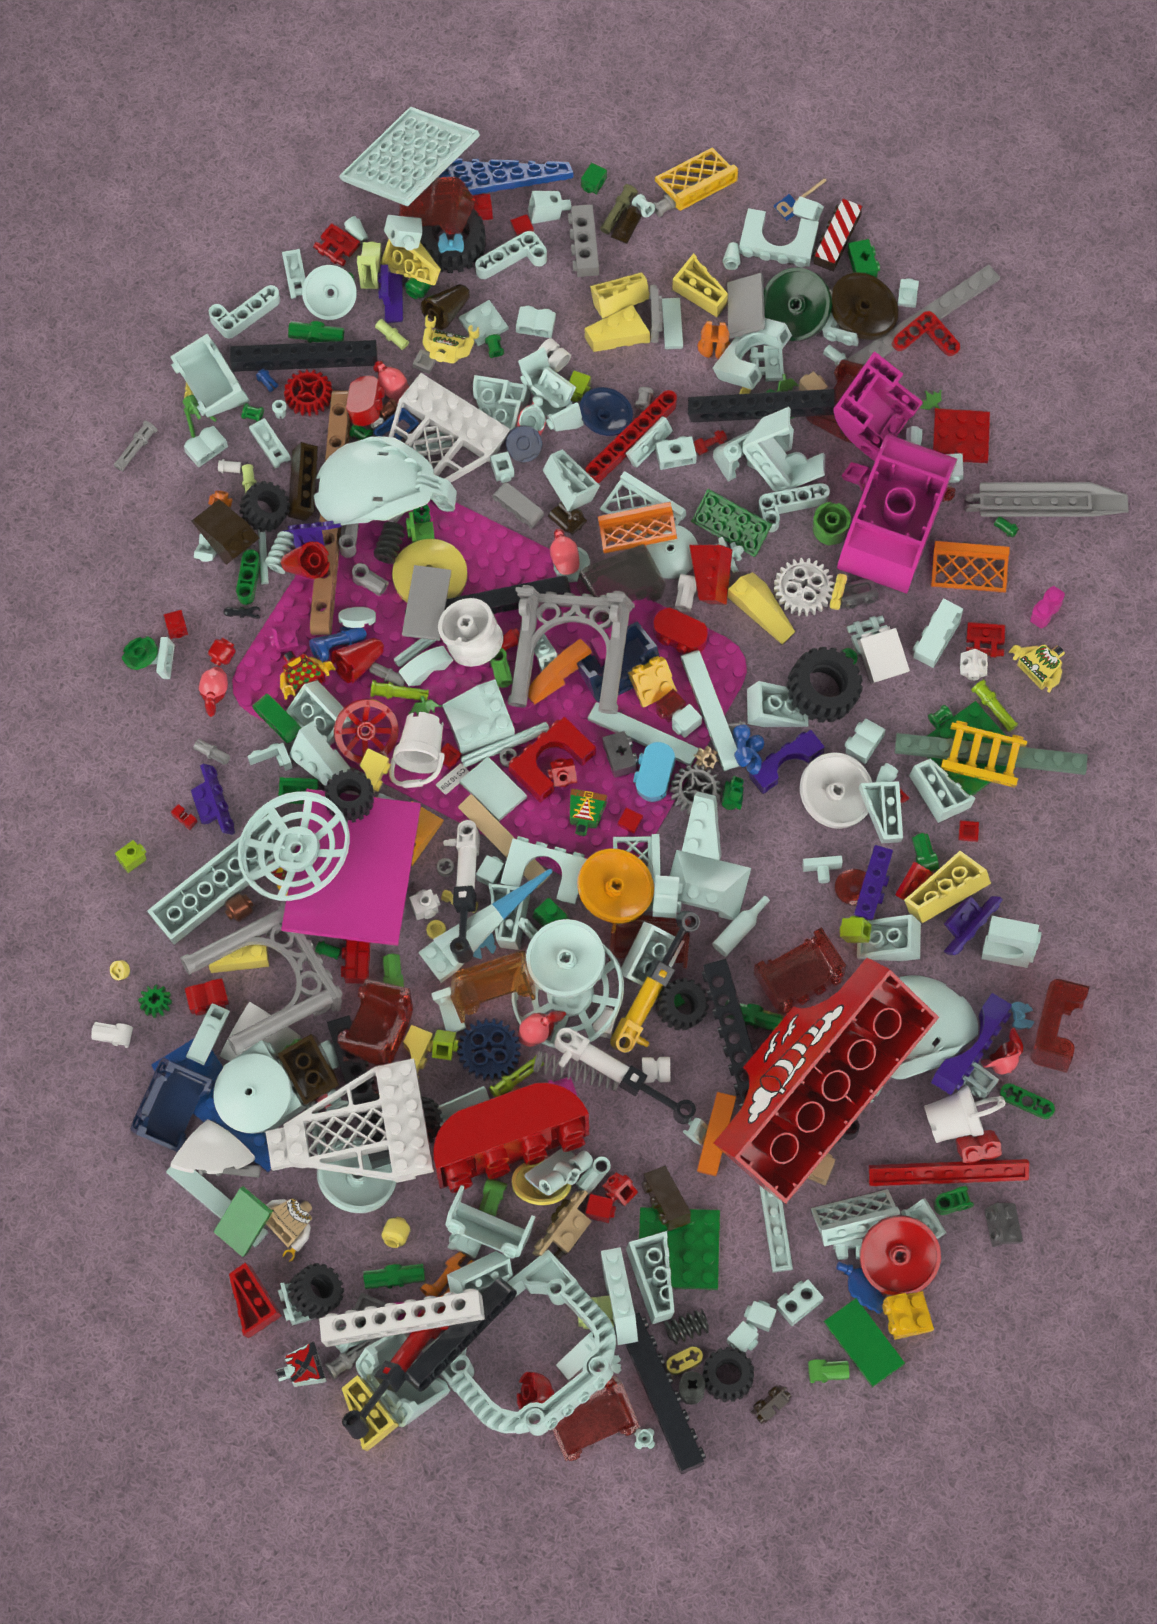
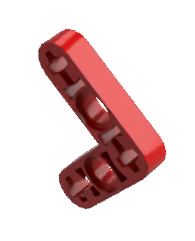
M931 311L923 312L892 340V346L895 350L904 351L923 334L927 333L945 355L954 356L960 350L958 340ZM929 317L931 319L930 323L927 322L922 327L921 323L925 320V318ZM916 327L919 330V334L914 336L910 333L909 329ZM935 330H942L944 337L937 338ZM907 336L908 339L903 344L898 345L897 342ZM953 344L955 346L954 350H948L949 345Z

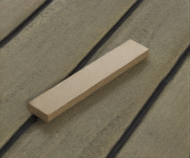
M470 794L458 808L476 824V827L507 858L514 837ZM533 859L526 866L524 876L530 881L546 870ZM549 875L536 889H538L549 877H551V875Z

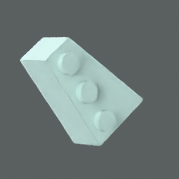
M563 449L551 454L543 468V472L568 512L591 502L600 487Z
M698 791L695 794L682 851L720 860L721 848L716 796Z

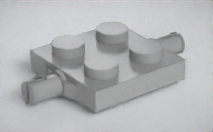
M650 285L651 342L657 343L659 342V332L663 331L662 296H658L656 285Z

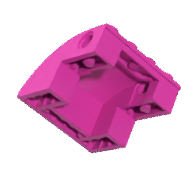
M875 351L834 407L835 419L843 433L873 461L877 458L885 436L889 434L897 437L907 421L914 416L923 401L898 383L903 373Z

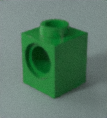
M591 162L581 178L583 190L597 195L607 179V170Z

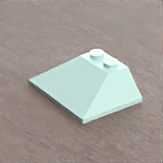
M676 850L670 876L679 877V883H683L682 895H678V901H681V906L683 903L719 912V917L734 920L740 913L751 868Z

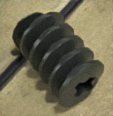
M387 521L384 523V529H382L378 539L379 542L376 544L374 557L381 562L394 564L395 560L393 558L398 555L395 551L400 550L398 545L403 542L400 538L405 536L402 532L404 527L398 523Z
M701 1309V1314L695 1310L694 1317L687 1313L686 1320L683 1316L678 1317V1322L674 1318L671 1319V1326L667 1321L664 1322L669 1340H673L676 1345H678V1338L686 1342V1335L694 1339V1332L700 1337L702 1329L707 1334L709 1333V1325L703 1309Z
M687 1372L680 1380V1398L689 1405L699 1403L704 1397L705 1380L698 1372Z

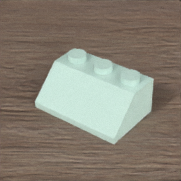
M317 680L302 686L286 712L301 728L314 721L317 724L315 728L322 736L325 735L328 740L326 742L330 746L335 742L334 724L336 718L344 707ZM348 716L342 728H348L353 723Z
M644 922L621 966L623 977L642 986L647 978L645 974L653 959L663 960L675 936ZM681 941L668 966H673L685 941Z

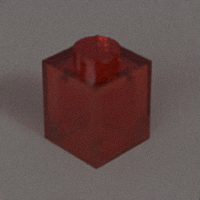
M672 689L656 702V713L661 719H665L669 723L677 710H682L686 707V701Z

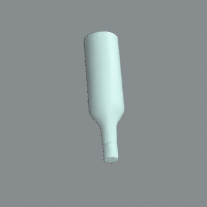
M763 896L753 908L742 911L712 943L713 947L726 957L756 925L757 916L770 901L769 898Z

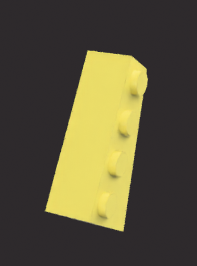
M959 851L905 899L909 914H912L917 920L924 923L990 885L991 882L985 868Z

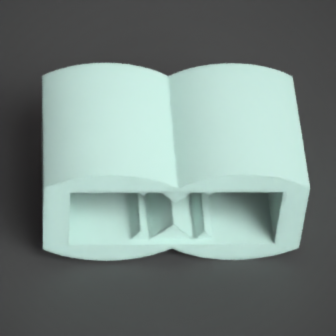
M532 306L520 307L516 332L552 338L556 313L550 309L537 310Z
M214 426L204 428L199 436L188 439L184 445L185 453L198 467H201L228 447L226 439Z
M868 719L857 724L854 730L856 732L853 737L850 736L845 743L846 754L864 764L867 763L885 735L884 728Z
M656 875L653 917L676 918V913H680L681 901H678V895H682L683 883H679V877Z

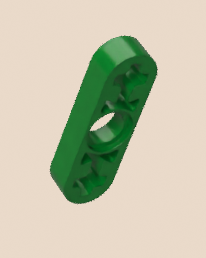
M1007 1083L1001 1088L1000 1096L1004 1097L1005 1102L1039 1118L1049 1119L1055 1112V1106L1051 1101L1011 1083ZM1009 1089H1012V1094L1018 1096V1092L1022 1094L1020 1095L1018 1102H1016V1097L1013 1095H1010V1097H1006V1092H1004V1090L1008 1091ZM1030 1097L1033 1104L1031 1106H1024L1022 1098ZM1039 1101L1038 1106L1044 1108L1045 1105L1049 1106L1048 1110L1051 1112L1043 1114V1109L1037 1107V1109L1034 1110L1033 1108L1035 1107L1036 1102Z

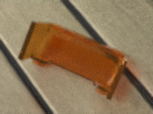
M518 951L468 967L452 975L450 996L461 1023L465 1022V1014L472 1015L478 1011L480 1003L517 992V995L522 997L530 996L531 1000L536 999V987L527 968L525 951Z

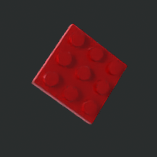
M935 408L933 450L943 454H963V462L988 463L990 412Z

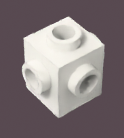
M977 649L961 653V675L973 681L987 676V654Z
M431 889L420 890L416 895L409 897L416 920L429 919L434 917L436 913H439L438 906L441 904L437 894L433 895Z

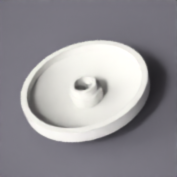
M827 753L814 759L805 768L800 781V795L804 807L816 821L831 828H848L860 822L869 813L859 786L861 783H872V780L864 766L853 757L842 753Z

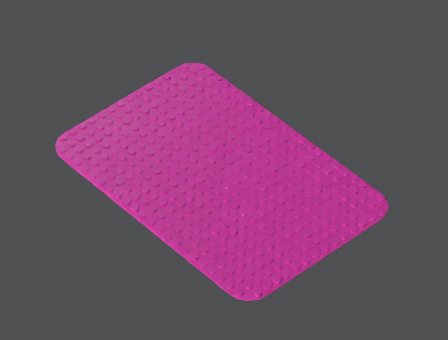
M431 499L427 503L430 508V522H433L434 538L453 545L462 554L466 562L467 583L460 596L558 577L554 571L549 548L458 503L455 504V509L450 512L440 510ZM410 511L405 512L397 522L404 527L402 532L405 534L404 538H400L403 541L402 544L398 545L400 550L395 551L398 555L405 547L413 543L412 537L408 538L406 518H410ZM372 520L368 523H359L356 554L353 557H343L339 550L331 635L341 632L340 628L344 627L343 622L339 623L338 615L340 611L351 607H365L376 612V622L372 625H369V623L364 624V627H362L367 633L364 640L373 637L380 639L384 645V652L375 662L388 669L392 668L394 672L400 674L398 671L407 663L398 667L394 662V658L421 638L402 636L407 603L399 596L395 589L392 576L394 564L381 562L374 557V550L377 542H379V536L382 529H384V523L388 520ZM356 564H365L370 571L389 582L385 592L380 597L367 588L358 586L353 582L352 569ZM591 569L584 579L577 582H569L571 593L575 594V596L590 594L593 597H600V595H607V593H613V591L624 592L635 604V608H632V611L629 613L628 626L638 621L657 645L659 656L666 659L672 673L671 678L677 692L643 708L633 688L618 695V712L697 748L705 749L711 738L703 717L702 724L686 738L681 734L678 735L672 728L673 714L679 709H684L688 704L701 716L702 714L681 661V655L684 654L679 653L671 646L662 645L654 636V618L660 610L667 607ZM359 572L356 575L359 577H363L365 574ZM299 575L294 577L237 666L233 676V694L239 706L250 715L262 721L264 720L254 711L252 705L266 693L285 711L294 700L293 695H288V699H285L280 689V675L283 673L282 667L287 664L283 656L292 651L296 657L302 654L314 657L309 646L310 639L326 636L311 635L310 632L314 579ZM559 607L562 611V616L563 613L570 611L572 607ZM581 608L582 613L586 614L588 619H590L589 614L592 609ZM519 609L493 614L503 635L514 628H517L520 633L522 616L519 614ZM546 609L542 614L543 619L546 621L553 619L556 616V610ZM599 612L595 616V622L598 625L605 623L609 619V614L606 612ZM538 618L536 624V631L542 625H544L542 622L538 620ZM577 622L559 624L544 633L555 649L557 656L579 639L590 647V641L601 636L600 632L595 628ZM612 625L604 630L610 638ZM707 628V645L701 652V656L725 716L743 686L747 673L746 659L739 646L727 637ZM272 629H276L277 632L295 629L299 649L277 653L276 646L272 647L270 636L273 635ZM440 638V641H435L418 654L420 655L425 651H428L435 647L444 646V648L451 656L447 648V645L443 642L442 638ZM343 644L331 648L329 650V660L325 662H331V652L348 645ZM518 646L505 650L512 680ZM535 654L533 657L530 685L535 680V678L541 673L538 659ZM453 659L445 670L433 671L421 685L408 686L405 683L404 687L428 689V700L432 699L438 705H443L477 685L495 680L490 661L479 666L470 667L461 665ZM334 663L335 669H338L336 663ZM370 667L352 684L343 681L334 670L329 671V676H326L325 672H323L326 682L322 683V685L343 707L359 699H374L385 704L394 713L398 722L399 733L394 748L386 756L390 759L389 763L391 764L395 747L400 743L408 713L415 703L422 701L398 697L386 699L383 696L371 697L373 680L386 684L389 681L384 682L385 679L370 673ZM578 669L564 678L565 685L534 705L527 698V705L523 708L508 705L512 684L505 688L499 687L515 734L543 722H547L549 728H551V725L557 719L561 720L565 716L596 746V755L583 766L567 751L559 748L548 749L538 757L537 766L547 777V769H551L550 762L558 758H573L577 783L569 784L566 787L554 786V792L541 803L509 773V767L501 764L500 753L489 757L527 795L525 800L499 821L515 839L518 836L529 839L528 843L536 845V842L548 844L547 848L554 850L555 847L566 849L567 854L573 855L574 852L584 854V858L588 859L598 851L613 849V837H649L657 833L675 800L671 799V796L675 794L670 792V788L674 787L671 785V781L675 780L674 775L676 773L679 774L681 768L685 770L688 765L675 760L666 797L656 802L646 801L638 794L636 783L633 782L635 772L614 778L603 746V737L615 734V732L588 721V716L597 701L591 694ZM443 706L441 708L435 707L434 713L430 710L429 714L439 717L440 724L444 723L441 749L448 742L459 751ZM363 707L352 712L360 721L362 720ZM370 707L368 721L379 714L381 710ZM413 712V717H418L417 713ZM384 717L374 727L391 728L388 717ZM353 722L350 727H355L356 724ZM367 727L362 728V732L367 730ZM356 733L342 735L345 746H347ZM375 733L374 736L385 746L390 734ZM537 738L515 746L512 749L515 750L517 756H520L524 748L536 742ZM360 739L351 752L362 756V742ZM368 740V749L375 752L380 751L371 740ZM632 740L633 747L631 751L633 754L636 753L639 761L640 753L644 754L646 746ZM336 742L330 745L333 751L335 749L349 766L365 774L364 770L360 767L361 763L348 759L339 750ZM506 754V761H510V754ZM696 757L691 765V768H693L695 762L697 761ZM461 758L450 770L443 765L438 776L422 787L404 788L397 786L391 781L389 771L387 775L383 774L381 781L387 786L459 823L470 820L458 808L470 793L460 783L446 795L436 786L455 767L462 764ZM479 761L465 768L470 772L482 761ZM396 763L394 768V776L400 782L416 779L424 780L434 773L410 772L401 768ZM640 764L636 765V771L638 772L640 770ZM686 778L685 780H683V782H682V788L684 787V785H685L686 781L688 780V778ZM571 788L607 795V805L597 828H588L586 836L575 834L577 825L570 824ZM626 807L643 815V819L635 834L617 826ZM639 842L635 847L643 853L648 848V842ZM617 843V849L626 851L630 847L626 843ZM633 849L630 851V853L639 857ZM549 857L535 858L540 865L552 869L553 872L562 876L561 867L555 860Z

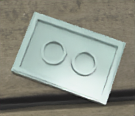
M486 757L460 780V784L498 822L527 798V795L489 757Z

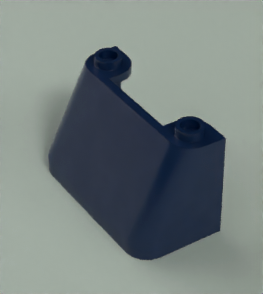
M638 621L627 627L618 695L634 688L628 672L632 671L633 667L647 664L651 658L659 656L657 645ZM590 654L577 663L578 671L595 700L600 703L605 665L600 666L595 656Z
M162 1058L132 1121L131 1131L138 1136L178 1152L187 1140L185 1130L200 1096L208 1095L211 1091L212 1079L171 1060Z

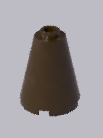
M458 284L425 298L420 306L423 316L428 315V318L434 321L435 316L436 329L443 330L447 328L469 300L470 291L465 285Z

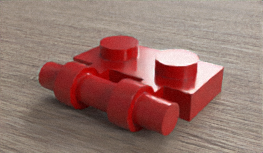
M331 223L321 235V240L324 243L316 242L313 248L318 250L320 255L330 258L334 264L338 263L344 266L346 260L342 258L343 254L350 258L360 246V241ZM330 246L337 249V251L334 253L329 250Z
M968 622L966 642L974 643V647H966V651L977 649L990 656V658H996V656L1004 657V649H997V645H1004L1005 625ZM980 643L991 644V648H981Z

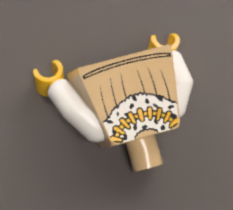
M293 1198L288 1201L285 1199L272 1200L266 1204L273 1211L266 1224L287 1247H292L283 1253V1257L287 1252L292 1253V1259L289 1260L291 1262L295 1258L294 1253L299 1251L309 1239L311 1227L308 1223L312 1219L309 1215L312 1206L308 1201H303L299 1204Z

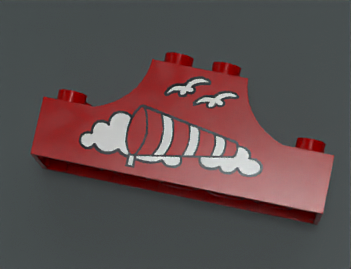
M866 958L843 987L833 996L812 1007H793L743 1068L749 1075V1089L745 1102L738 1114L713 1144L763 1189L787 1204L935 1024L939 1016L890 969Z

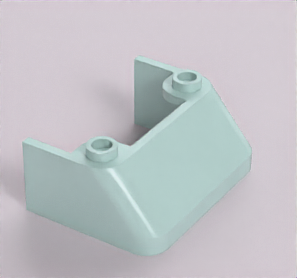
M544 347L518 361L522 374L520 379L524 386L528 385L534 396L537 395L531 389L532 385L538 383L544 368H551ZM543 398V405L540 406L547 417L546 423L550 430H571L584 425L577 402L572 404L570 400L567 406L555 408Z
M789 407L763 417L743 442V453L775 492L792 489L825 476L824 453L809 459L800 452L787 455L773 437L790 430L791 409Z
M461 1185L448 1212L445 1224L448 1231L498 1250L508 1258L519 1257L529 1239L535 1216L532 1215L526 1229H522L461 1203L464 1186Z

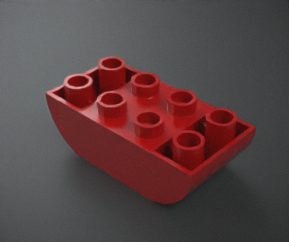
M534 1083L457 1111L441 1126L434 1143V1162L439 1188L449 1187L451 1193H457L461 1185L464 1186V1190L473 1185L471 1178L486 1173L488 1179H496L511 1171L509 1167L511 1163L524 1159L525 1164L531 1166L547 1159L546 1151L561 1146L563 1152H570L585 1145L584 1137L589 1136V1113L579 1097L562 1086L552 1083Z

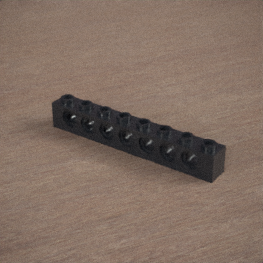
M376 340L230 346L232 372L260 371L261 369L290 370L374 366L378 361Z
M835 389L688 397V416L691 422L762 419L787 407L791 409L790 417L834 415L837 395Z
M725 958L703 965L704 971H701L704 983L708 982L710 989L707 990L708 998L715 1005L712 1012L715 1020L719 1019L721 1027H717L720 1039L724 1038L726 1046H723L726 1058L730 1057L731 1064L728 1067L731 1077L735 1076L737 1083L734 1084L736 1095L741 1096L742 1102L739 1103L741 1109L749 1089V1080L742 1081L741 1074L746 1072L743 1067L754 1055V1051L728 961ZM723 978V985L721 987H715V979ZM728 997L729 1003L726 1006H721L719 1004L720 998ZM728 1015H733L735 1017L734 1022L730 1025L725 1024V1018ZM733 1034L740 1035L738 1043L733 1044L730 1042V1037ZM738 1053L745 1054L746 1058L743 1062H736L735 1057Z
M350 1015L327 1022L346 1085L366 1073V1067H369L367 1056H362L361 1050L364 1049L361 1038H356L355 1033L358 1032L356 1022H351ZM344 1037H351L348 1041H342ZM350 1054H356L352 1059L347 1058ZM356 1071L362 1072L359 1076L353 1075ZM373 1077L351 1090L354 1105L377 1101L380 1098L378 1091H373L372 1085L375 1084ZM362 1088L367 1089L365 1093H358ZM362 1113V1114H358V1115H360V1116H362L363 1118H365V1116L367 1115V1113ZM373 1113L368 1121L377 1124L381 1116ZM357 1118L359 1125L362 1121ZM382 1123L380 1128L385 1131L384 1123ZM365 1124L361 1133L368 1136L372 1129L369 1128V1125ZM377 1131L372 1140L375 1142L381 1141L384 1135ZM389 1150L368 1154L372 1169L391 1164Z

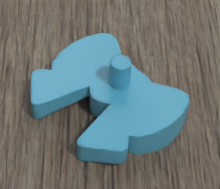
M456 232L454 240L449 241L446 233L440 235L438 242L439 252L444 253L447 250L463 252L464 242L462 235Z
M492 933L474 951L473 957L482 959L480 948L485 946L492 954L494 953L496 945H494L495 940Z
M1022 1002L1012 1003L1011 1010L1014 1018L1012 1027L1017 1030L1030 1029L1034 1021L1024 1018L1026 1017L1025 1013L1031 1012L1033 1009L1028 1004L1025 1005Z

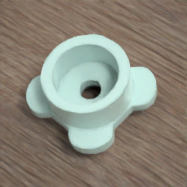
M651 1428L648 1430L636 1429L634 1432L636 1436L635 1447L637 1449L642 1447L652 1449L655 1446L653 1441L654 1430Z

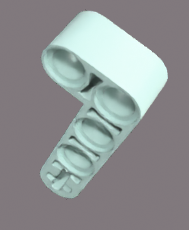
M526 231L478 258L475 262L476 275L480 279H487L526 256L533 265L543 266L547 262V249L534 232Z
M273 285L266 286L230 313L222 305L214 304L209 308L210 321L225 338H233L278 306L280 303L279 290Z
M819 483L764 494L759 499L758 511L760 517L767 521L773 520L775 523H772L773 525L769 532H775L779 528V514L820 506L828 502L830 489L826 484ZM799 497H806L807 499L801 500ZM786 500L789 503L784 504L781 501ZM764 504H769V505H771V506H770V507H765V506H763V505H764Z

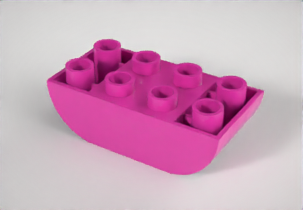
M887 434L852 520L837 569L907 594L956 466L957 458Z

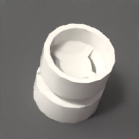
M552 338L547 339L539 347V349L545 348L549 365L556 373L565 367L571 358V354L564 348H560V345Z
M642 1057V1072L648 1075L644 1083H652L655 1079L659 1083L670 1082V1057H659L657 1061L651 1057Z

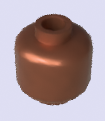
M237 893L225 902L227 909L224 912L230 920L235 919L240 922L253 912L252 907L254 905L246 894Z

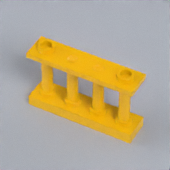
M952 722L950 729L956 730L950 757L947 760L943 759L941 768L946 771L1015 788L1018 778L1014 777L1013 771L1019 747L1027 745V741L1023 740L1024 737L1018 735L1009 737L969 727L966 722ZM964 732L975 735L966 765L958 763L959 760H957ZM982 737L993 739L988 764L984 769L977 768L976 765ZM1001 742L1012 744L1006 772H1003V774L996 773V769H994Z

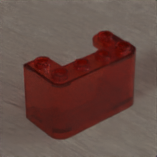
M822 927L813 932L815 936L805 939L803 944L773 961L769 959L767 964H765L762 960L754 965V976L778 1014L783 1013L785 1015L789 1013L796 1004L803 1005L810 1000V996L814 994L817 996L821 995L827 990L826 987L832 984L836 986L843 981L846 964Z
M1054 979L1050 982L1043 1000L1030 1054L1034 1064L1067 1073L1073 1059L1075 1046L1071 1040L1057 1036L1062 1014L1070 1016L1074 1010L1082 1009L1090 986L1063 979Z

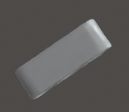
M507 482L492 495L494 501L500 502L504 509L514 513L515 517L523 524H528L530 529L544 517V512L536 504Z

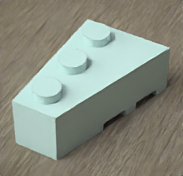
M943 598L937 611L932 615L929 626L924 628L921 635L923 636L922 639L915 643L913 658L934 668L961 622L963 608Z
M312 721L299 730L289 757L326 786L327 781L332 779L333 774L339 775L341 770L347 772V769H350V767L336 749L333 751L326 742L328 740L325 735L322 736L315 728L317 724Z
M931 759L915 765L909 775L938 823L971 808L976 799L961 789L962 786L952 781L948 774Z
M899 781L861 783L859 790L881 843H900L903 839Z
M489 883L491 904L519 887ZM530 895L495 929L496 941L500 948L520 949L523 931L518 926V921H520L521 917L526 919Z
M497 1251L447 1274L450 1292L456 1294L464 1293V1290L475 1289L482 1294L495 1280L502 1278L507 1282L513 1276L510 1258ZM460 1303L457 1310H462L466 1303Z

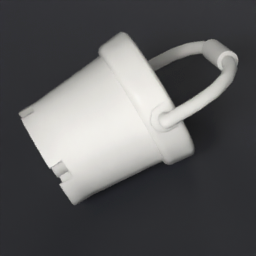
M419 712L418 717H413L414 713L407 716L400 743L395 747L389 769V777L397 786L404 788L422 787L424 784L433 781L440 773L445 756L444 753H441L444 723L440 724V718L435 715ZM396 763L401 768L410 772L434 773L424 780L416 779L400 782L394 776V768Z
M964 1086L955 1094L925 1105L926 1115L936 1143L967 1135H983L984 1130L980 1117L1004 1107L1005 1099L1003 1096H997L974 1102L969 1086ZM997 1101L996 1106L981 1112L977 1111L976 1106Z

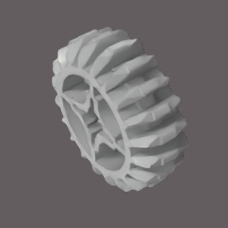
M694 764L693 768L689 765L686 766L685 770L681 768L679 774L676 773L674 775L675 780L671 781V785L674 787L670 788V792L675 793L671 796V799H677L675 806L681 805L680 811L687 809V815H690L693 802L687 798L694 800V796L697 793L696 790L704 793L709 789L710 795L716 796V800L721 798L718 793L722 791V788L717 787L720 785V781H715L717 774L711 776V769H708L706 772L704 771L705 766H701L698 769L697 764ZM688 778V788L682 791V782Z

